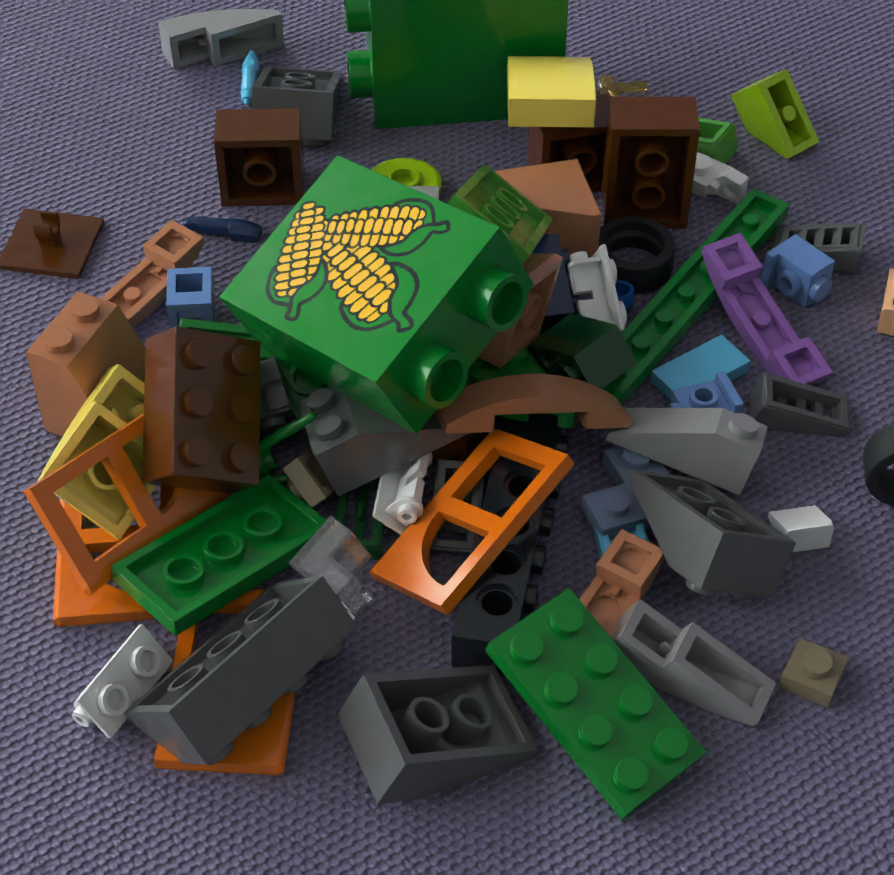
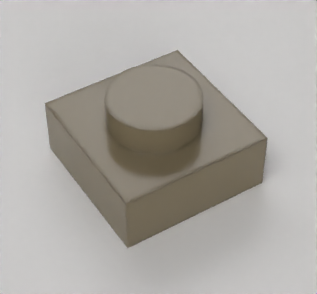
M311 448L282 468L287 474L286 480L290 490L300 500H305L311 508L334 491L314 457Z
M799 638L781 676L779 688L829 708L845 672L849 657Z

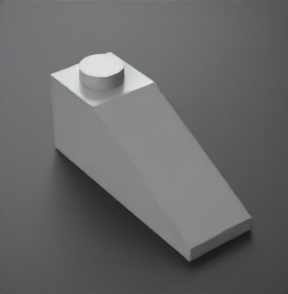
M624 408L632 419L630 428H610L606 441L740 496L761 453L768 426L757 422L747 414L735 413L725 408Z

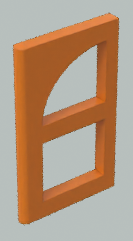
M144 413L23 491L86 595H91L112 580L111 565L217 505L232 494L175 487L170 501L160 512L122 448L144 433ZM101 461L140 528L96 559H93L54 492Z
M493 428V432H489L425 506L422 516L417 517V520L406 528L369 571L370 575L374 580L449 615L574 466V462L566 453ZM500 456L541 471L503 517L462 501ZM447 520L485 538L443 586L434 580L431 575L429 553L437 531L444 521Z
M161 486L160 512L170 501L175 487ZM60 499L62 507L90 553L106 552L140 528L139 525H130L119 540L102 528L84 529V515ZM57 549L53 624L55 626L66 627L155 619L124 590L105 584L91 595H86Z
M251 589L214 613L238 614L265 590ZM200 621L179 634L172 671L195 651ZM296 691L288 695H282L270 706L273 710L272 714L263 723L255 728L245 729L232 741L234 744L233 750L219 762L213 765L185 764L157 743L154 757L156 769L264 775L284 774Z

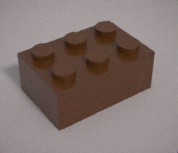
M609 97L601 188L603 225L609 220L622 216H641L653 219L664 225L667 229H687L700 133L695 97Z
M178 326L146 338L143 484L227 494L259 485L260 341Z

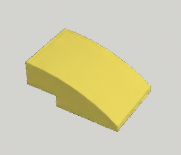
M508 56V127L594 128L596 93L591 57Z
M120 364L108 368L66 430L38 481L143 414L145 383ZM143 434L122 447L141 480L143 474ZM101 461L54 492L57 497L117 540L121 539L135 519ZM144 484L150 495L157 486Z

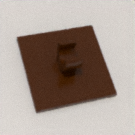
M23 209L0 256V270L79 279L104 225V218Z

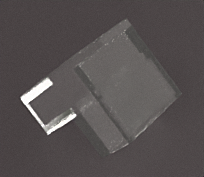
M330 516L293 557L289 565L302 579L323 576L353 620L372 599V596L355 577L371 558V555L353 532Z

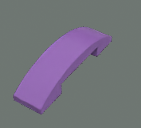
M738 233L703 246L701 252L705 265L726 313L745 344L765 369L772 375L807 385L831 377L833 371L811 338L799 339L758 277L763 266L742 234Z

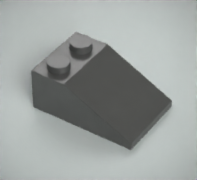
M265 66L252 87V109L300 108L303 144L309 146L324 145L325 140H332L335 131L342 71Z
M332 387L318 389L307 398L298 402L302 417L310 412H314L317 415L316 420L305 426L314 457L338 497L469 434H446L435 413H433L416 435Z
M631 469L628 479L667 563L672 569L687 579L685 585L689 589L706 596H714L715 591L727 592L734 597L749 600L752 595L774 597L795 547V541L701 479Z
M495 665L363 674L337 713L377 804L423 799L530 759L539 751Z

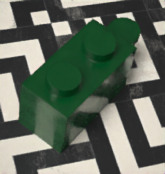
M574 313L568 314L530 343L537 357L535 361L540 364L547 374L578 379L601 389L637 363L616 324Z

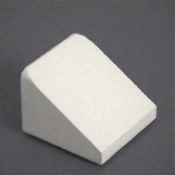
M816 505L768 513L771 526L796 542L793 552L830 547L834 526L831 519Z

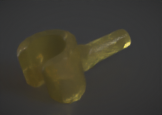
M605 74L599 78L598 84L600 89L595 93L596 95L610 93L611 97H619V94L624 92L645 91L647 89V82H616L613 76Z

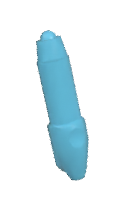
M253 50L247 54L242 64L240 95L241 102L245 105L252 104V87L260 72L259 59Z

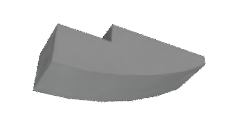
M226 9L182 15L158 21L162 53L173 69L210 59L214 66L245 58L252 50L258 54L284 46L282 15L279 10Z
M641 599L620 615L610 634L613 641L649 684L689 704L750 726L759 723L776 685L775 681L694 622L681 629Z

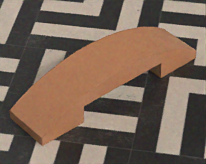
M171 220L143 245L146 258L100 299L118 304L132 328L136 327L166 300L167 269L191 268L205 244L204 237Z
M519 374L480 381L465 386L459 397L452 404L445 408L437 409L434 412L446 434L493 432L495 415L575 412V415L585 429L630 428L632 421L617 398L604 389L578 379L550 374Z
M623 529L620 530L596 564V577L579 599L609 636L620 615L639 599L643 601L665 558L660 547Z

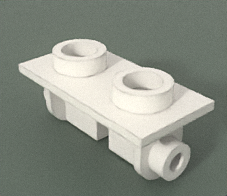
M602 244L590 258H588L586 251L571 254V262L567 264L573 294L590 293L591 299L578 300L576 302L578 315L616 324L620 332L625 329L627 320L624 303L618 301L615 288L617 269L614 260L609 259L606 244Z
M431 452L380 476L372 517L400 535L410 524L417 520V517L423 514V504L421 501L425 484L424 476L427 473V467L432 462Z
M143 624L138 625L75 700V710L71 715L79 725L87 728L91 723H95L107 738H112L128 718L125 712L152 689L174 660Z

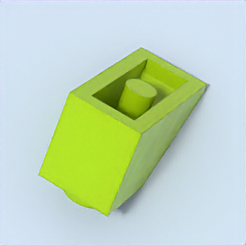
M787 69L762 78L731 94V98L746 131L784 158H792L820 142Z

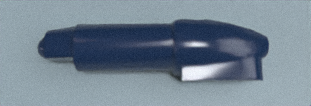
M198 216L188 217L183 222L185 227L197 233L229 236L231 241L256 243L259 240V236L263 233V227L243 219Z

